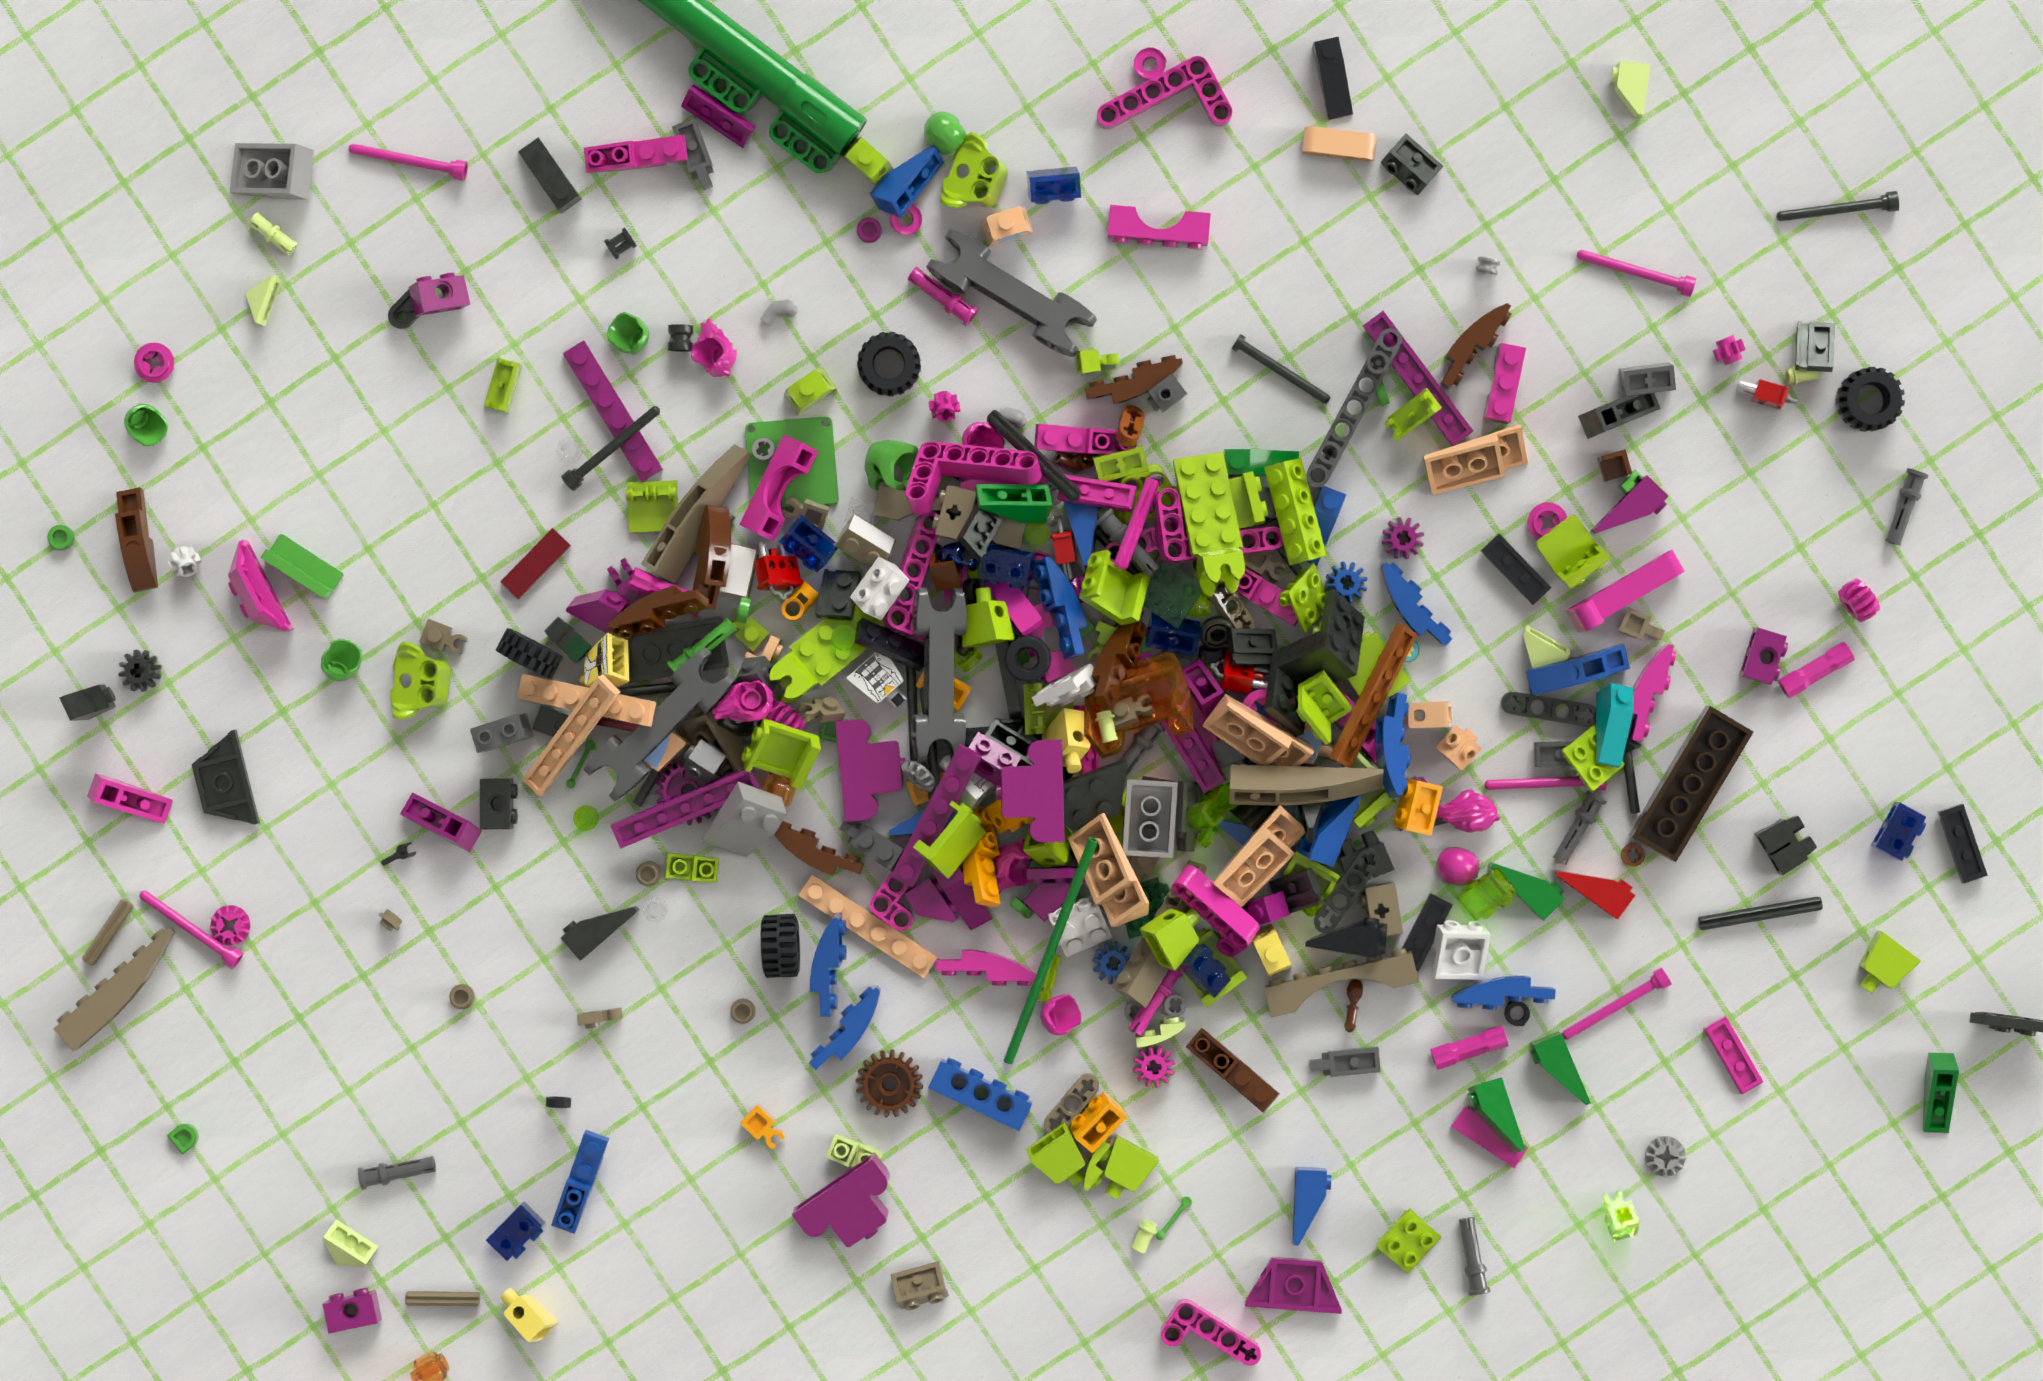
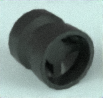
M668 325V333L670 338H673V340L668 342V351L691 352L693 343L688 339L693 334V325Z

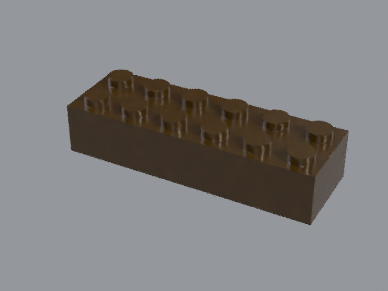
M1705 706L1628 836L1670 861L1677 862L1754 731L1712 706Z

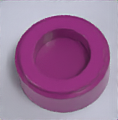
M867 217L858 223L857 235L861 241L874 243L881 237L882 227L876 219Z

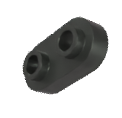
M409 289L388 312L390 324L398 329L410 327L420 317L415 316ZM401 312L406 314L404 321L398 320V315Z

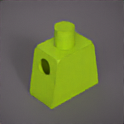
M862 137L858 138L842 156L874 186L878 184L885 174L894 169L890 162Z
M817 368L789 386L784 396L796 414L800 415L837 390L824 368Z
M989 587L975 589L977 603L966 605L967 628L966 634L962 636L963 647L982 648L1014 640L1006 603L1004 601L991 600V590Z
M1064 824L1065 842H1037L1031 838L1028 831L1023 851L1045 868L1059 865L1066 867L1073 861V856L1069 852L1071 845L1068 837L1072 834Z
M1168 909L1140 928L1159 965L1172 970H1176L1199 942V937L1193 927L1201 920V917L1194 909H1190L1185 914L1174 909Z
M1877 930L1859 963V967L1868 973L1860 983V986L1871 994L1880 983L1892 989L1921 960L1887 934Z
M1065 1122L1026 1149L1030 1161L1055 1184H1060L1065 1179H1068L1075 1186L1083 1181L1084 1175L1080 1169L1086 1163Z
M1116 1135L1103 1175L1111 1180L1105 1193L1115 1199H1119L1124 1188L1135 1192L1158 1164L1159 1157Z

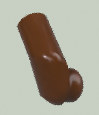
M1058 452L1054 457L1056 464L1072 472L1089 469L1093 465V460L1088 454L1068 456Z

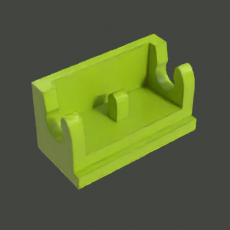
M497 358L484 407L509 413L522 368L521 364Z
M1426 388L1387 417L1389 420L1385 422V426L1392 427L1395 432L1392 437L1397 442L1442 407L1428 388Z
M1137 445L1138 447L1100 457L1094 456L1093 459L1099 480L1110 481L1149 471L1143 445Z
M1295 850V854L1289 860L1282 875L1286 876L1312 868L1321 890L1319 892L1320 896L1326 899L1341 876Z

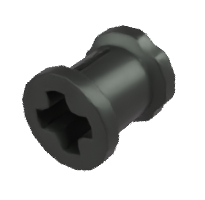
M625 227L617 236L610 240H604L616 260L621 253L629 248L637 247ZM623 240H626L624 243H622V244L619 245L618 247H615L617 244H619V243L622 242Z

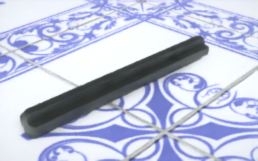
M993 410L987 416V422L1015 449L1036 454L1041 473L1071 502L1079 499L1082 493L1081 490L997 410Z
M1812 897L1698 917V926L1700 930H1708L1822 910L1823 904L1821 897Z

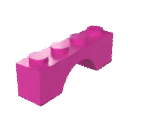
M1110 205L1107 238H1112L1114 243H1127V239L1137 240V244L1148 246L1152 245V242H1162L1163 247L1176 248L1177 244H1188V249L1202 250L1203 246H1208L1211 213L1185 211L1181 220L1174 226L1166 229H1155L1146 225L1140 219L1136 207Z
M783 435L739 525L774 542L785 520L781 512L783 493L793 479L800 475L808 474L818 451L798 440Z

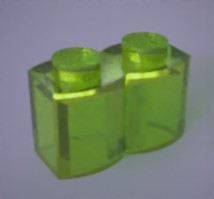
M1230 782L1214 787L1204 794L1202 801L1190 807L1186 818L1196 831L1218 825L1225 818L1227 811L1239 805L1229 804Z
M1496 867L1464 887L1456 899L1475 921L1480 918L1486 920L1495 913L1496 908L1501 907L1503 909L1514 900L1512 896L1516 889L1499 868Z

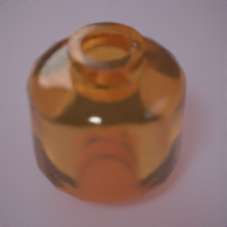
M774 773L766 777L762 790L782 797L784 807H788L793 802L797 788L792 787L790 778Z
M429 1351L413 1361V1371L410 1372L413 1381H444L450 1368L442 1353L437 1354L434 1351Z

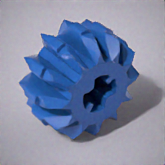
M1343 561L1340 562L1341 572L1336 566L1331 567L1336 575H1326V578L1333 580V583L1326 584L1325 588L1334 587L1335 591L1342 597L1346 596L1347 601L1352 604L1351 594L1360 600L1362 597L1357 590L1367 591V587L1360 585V582L1368 581V578L1358 577L1364 571L1363 568H1359L1354 572L1355 563L1351 562L1347 570L1346 564ZM1345 576H1349V581L1353 583V586L1347 587V590L1343 589V584L1340 583V579H1345Z
M1117 941L1114 942L1113 949L1111 950L1108 942L1104 943L1106 952L1104 953L1101 949L1097 948V954L1102 957L1092 958V962L1101 963V965L1095 966L1093 971L1103 970L1099 975L1100 980L1109 975L1108 984L1113 983V976L1118 977L1127 963L1126 961L1129 960L1131 953L1123 955L1128 949L1126 945L1118 951L1119 943ZM1115 956V960L1117 958L1120 960L1117 963L1118 968L1112 969V966L1108 968L1106 965L1109 963V957Z

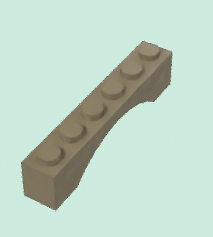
M879 485L873 515L899 521L914 515V513L910 509L905 494L906 491L896 490L888 485ZM936 493L933 506L929 512L941 511L942 505H938L940 494ZM954 507L952 511H948L949 513L961 516L957 507ZM998 515L1002 522L992 540L997 545L1020 550L1026 523H1020Z
M1406 948L1391 951L1392 956L1366 957L1367 962L1358 964L1356 960L1342 963V968L1332 969V966H1326L1317 969L1318 973L1308 975L1307 972L1294 974L1293 979L1283 981V977L1269 980V985L1264 987L1271 1018L1296 1012L1301 1004L1314 992L1340 980L1369 979L1384 983L1392 988L1419 983L1412 951L1406 952Z

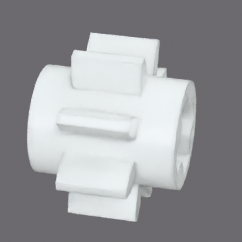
M178 547L170 553L172 560L168 561V565L177 577L180 575L189 577L199 570L197 564L201 562L199 554L195 553L193 547Z

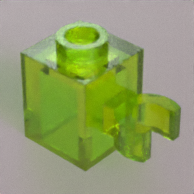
M1619 1190L1616 1191L1617 1201L1615 1202L1610 1201L1607 1194L1603 1197V1204L1607 1208L1604 1220L1613 1242L1637 1235L1640 1225L1631 1200L1623 1202V1195Z

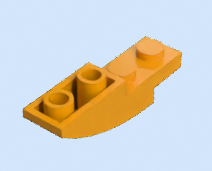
M977 806L973 810V814L982 820L980 825L986 833L963 860L965 885L973 887L977 904L995 908L1001 904L993 858L1000 855L998 841L992 820L984 807Z

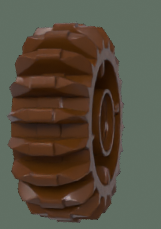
M894 1049L890 1050V1057H886L885 1051L881 1050V1059H878L873 1053L871 1054L872 1064L868 1060L863 1061L864 1066L868 1069L859 1068L858 1073L863 1075L864 1078H856V1083L863 1084V1087L857 1088L856 1092H865V1095L860 1098V1102H865L868 1099L870 1102L867 1104L866 1109L870 1110L873 1105L876 1106L875 1115H879L880 1110L884 1109L885 1118L889 1117V1110H893L894 1116L898 1117V1108H901L906 1114L908 1113L907 1103L911 1107L916 1106L915 1101L911 1098L920 1099L921 1094L916 1092L915 1089H923V1084L916 1083V1080L922 1079L923 1075H914V1072L919 1069V1065L909 1066L913 1061L912 1057H909L906 1062L903 1061L904 1052H900L899 1057L895 1058ZM884 1078H894L897 1086L893 1090L885 1089L882 1084Z

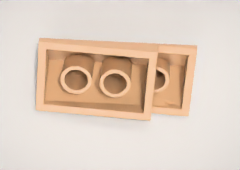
M1520 424L1423 456L1432 495L1506 477L1505 469L1528 464Z
M1227 694L1223 696L1203 724L1204 728L1258 765L1300 766L1314 753L1309 742L1299 736L1295 737L1287 729Z
M1277 806L1216 876L1213 882L1215 886L1239 906L1243 907L1295 854L1290 848L1305 833L1303 825L1284 806Z
M1101 813L1068 837L1078 864L1088 838L1091 837L1098 840L1084 878L1095 904L1103 905L1111 927H1117L1148 915L1149 901L1105 813Z

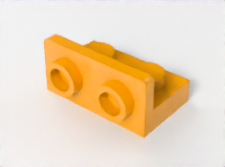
M1406 778L1407 787L1402 796H1400L1398 808L1394 814V827L1431 836L1443 786Z

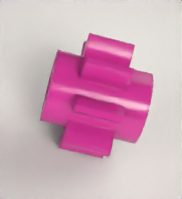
M1734 335L1717 341L1716 345L1718 348L1713 350V354L1717 362L1723 359L1724 364L1728 365L1742 359L1740 352L1746 350L1742 339L1736 341Z
M948 391L935 393L934 401L928 402L932 418H937L942 422L955 419V412L961 411L957 395H952Z

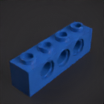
M948 1057L947 1061L941 1059L929 1084V1089L1020 1131L1032 1106V1101L1028 1100L1030 1097L1028 1094L1020 1090H1016L1015 1093L1006 1089L1007 1085L996 1079L990 1082L984 1079V1074L976 1069L971 1068L970 1071L961 1068L962 1063L950 1057ZM954 1076H963L966 1080V1085L962 1088L954 1087L952 1084ZM979 1086H984L989 1091V1095L984 1099H979L974 1094V1090ZM1001 1097L1009 1098L1012 1103L1011 1107L1006 1110L1000 1109L997 1105L998 1099Z

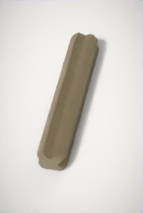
M126 899L120 900L83 955L82 960L92 966L97 962L132 910L133 904Z
M408 1291L405 1295V1303L407 1306H478L480 1304V1293Z

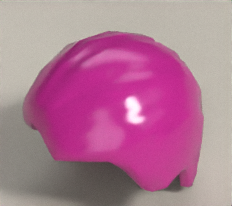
M985 422L970 424L962 435L963 445L1003 449L1005 443L1003 436L992 425Z
M1451 847L1444 850L1436 862L1437 874L1448 884L1459 886L1471 884L1478 877L1480 870L1477 856L1473 852L1459 847Z
M1064 994L1051 998L1044 1004L1040 1013V1019L1043 1027L1049 1033L1064 1035L1070 1033L1072 1028L1081 1023V1012L1075 999L1069 994Z

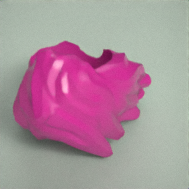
M708 318L706 322L700 324L702 331L697 342L691 347L692 360L700 363L706 372L713 377H729L737 358V350L733 349V343L729 341L723 331L712 323L711 318Z
M759 680L751 683L740 682L728 689L727 695L717 704L716 708L712 709V714L715 715L716 721L720 718H730V720L742 722L761 720L772 710L775 693Z
M1472 789L1462 791L1460 795L1445 805H1439L1436 818H1441L1442 821L1452 824L1456 829L1468 833L1487 830L1495 821L1500 820L1494 802L1482 794L1475 793Z
M1024 839L998 848L1000 855L996 856L993 862L996 863L995 875L999 894L1002 890L1014 886H1025L1029 882V879L1022 878V868H1029L1028 862L1031 858L1023 851Z

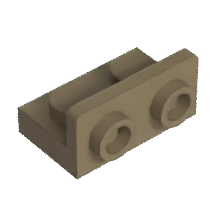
M939 1261L890 1274L896 1301L900 1309L914 1310L920 1304L927 1302L930 1304L939 1303L949 1296Z

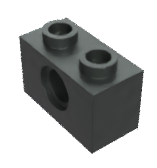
M513 778L480 779V830L514 829V824L518 822V811L513 808V799H517L518 786L513 784ZM496 797H501L505 801V808L502 811L496 810L493 806V801Z

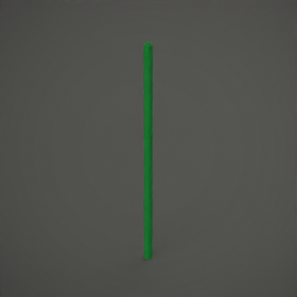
M1089 837L1005 1054L1003 1061L1007 1064H1013L1097 846L1098 840Z

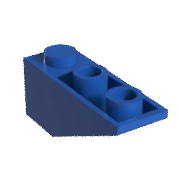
M1357 795L1335 800L1322 813L1313 843L1307 842L1304 833L1298 853L1308 859L1334 867L1336 860L1340 856L1345 837L1350 831L1353 817L1359 809L1362 797Z

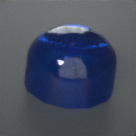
M960 542L947 544L939 551L938 559L940 562L953 560L956 566H961V570L965 565L969 566L971 572L977 569V559L964 560L962 558L965 548Z

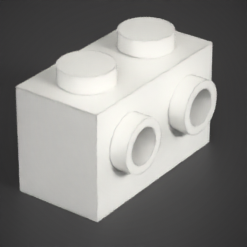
M878 556L850 598L864 613L882 620L910 579L897 565Z

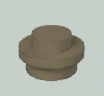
M643 862L637 867L636 878L644 886H653L661 878V869L655 862Z
M386 909L384 913L381 912L379 914L381 918L379 923L387 930L392 931L394 928L398 931L400 929L399 925L402 923V920L393 912Z
M459 984L452 988L449 999L455 1008L466 1009L473 1004L475 993L470 986Z
M744 998L736 1000L730 1009L731 1017L740 1024L750 1022L756 1012L754 1004Z

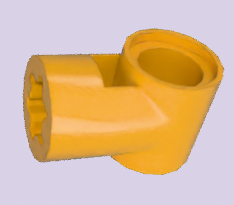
M804 581L783 602L782 614L790 621L801 619L807 610L818 600L819 593ZM801 593L808 599L804 605L797 599ZM793 602L799 604L800 612L798 615L789 616L786 613L788 604Z

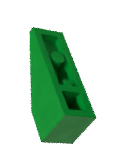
M1224 449L1223 451L1228 476H1242L1243 473L1253 471L1254 476H1266L1264 467L1299 458V451Z
M975 485L980 509L1020 523H1045L1053 507L1049 485Z
M1492 862L1488 865L1543 921L1565 900L1561 896L1564 891L1554 881L1549 883L1548 881Z
M1558 1031L1531 1042L1533 1049L1529 1050L1534 1063H1539L1544 1070L1585 1105L1590 1104L1591 1102L1562 1033Z
M1928 1052L1924 1084L1923 1132L1949 1133L1959 1075V1068L1954 1053Z
M1502 1077L1468 1088L1467 1099L1471 1108L1475 1109L1476 1114L1514 1154L1526 1150Z

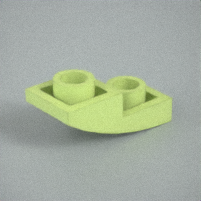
M1179 1017L1164 1018V1022L1159 1023L1160 1033H1155V1029L1144 1030L1141 1037L1135 1035L1137 1048L1153 1045L1171 1038L1185 1028V1021H1179Z
M835 1134L826 1158L847 1167H854L874 1152L882 1160L884 1153L855 1140Z

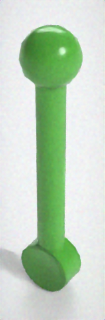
M593 741L585 743L586 749L571 778L566 781L568 788L575 787V780L589 752L595 748Z
M1190 1197L1182 1199L1181 1206L1162 1230L1157 1231L1155 1234L1156 1239L1163 1240L1165 1238L1166 1231L1185 1207H1189L1192 1204Z

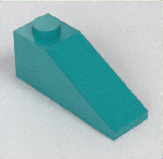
M1610 683L1596 693V764L1616 768L1621 767L1633 715L1632 687Z

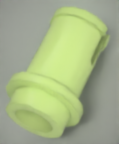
M1790 366V369L1785 371L1787 383L1793 384V386H1796L1799 382L1818 380L1820 375L1819 371H1807V369L1802 368L1795 370V366Z
M1111 710L1096 713L1097 718L1095 722L1098 721L1102 743L1118 740L1113 722L1115 715H1112Z
M1143 1219V1222L1138 1224L1140 1228L1131 1245V1248L1140 1253H1146L1153 1234L1157 1233V1225Z

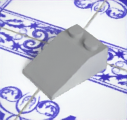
M235 143L230 193L279 199L308 200L314 150L298 144Z
M1127 779L1122 833V849L1125 855L1173 858L1178 782Z
M737 782L704 834L702 842L747 857L775 834L786 817L787 813L782 797Z

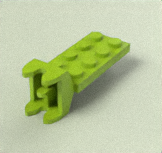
M1223 452L1173 459L1192 558L1197 557L1199 586L1207 597H1212L1216 589L1215 584L1220 581L1224 582L1225 588L1231 594H1234L1238 589L1239 580L1243 577L1245 561Z
M857 604L855 605L852 621L824 618L788 648L791 652L772 667L769 674L770 681L778 680L776 685L780 683L782 688H786L780 702L785 704L793 703L803 697L816 684L821 687L867 650V648L854 643L857 622L864 618L886 628L882 620L864 613ZM891 615V621H892V623L895 624V625H897L898 622H897L896 619Z

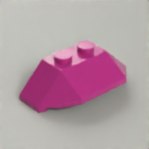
M239 541L228 573L231 581L228 583V586L233 595H238L242 604L239 606L245 618H250L251 621L282 631L290 632L294 630L249 541Z

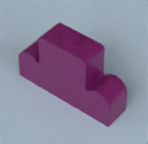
M862 719L835 721L845 822L871 819L876 815L879 808L878 801L872 794L897 792L903 789V771L901 766L905 762V757L900 758L899 742L896 740L867 743L871 736V728L866 721Z
M1062 739L1034 741L1028 746L1026 751L1027 759L1032 763V766H1007L1000 769V785H996V800H1001V816L1004 818H1034L1028 828L1029 835L1033 840L1037 842H1065Z
M874 1152L794 1207L792 1216L802 1230L811 1237L822 1235L829 1224L846 1247H851L863 1238L867 1240L878 1232L877 1228L887 1221L889 1211L877 1195L882 1194L886 1190L890 1173Z

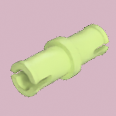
M256 212L248 222L249 226L265 237L266 242H272L286 253L287 256L298 245L297 242H294L281 231V227L278 225L274 226L260 215L259 212Z

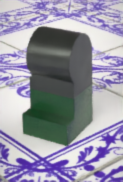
M557 617L544 630L574 663H579L593 648L590 643L560 617Z

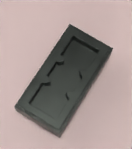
M540 706L532 729L554 737L569 715Z

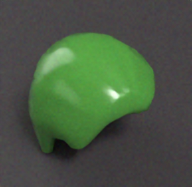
M941 111L933 114L924 125L926 141L930 146H935L942 155L952 154L964 142L965 130L960 125L959 120L948 112Z
M622 312L613 319L608 327L607 338L619 351L626 354H636L647 345L649 331L640 318L627 312Z
M138 404L128 410L125 415L124 425L127 433L143 446H154L166 436L168 431L167 420L155 407L149 404Z
M334 640L322 655L321 670L331 680L346 681L359 670L362 661V650L350 640Z

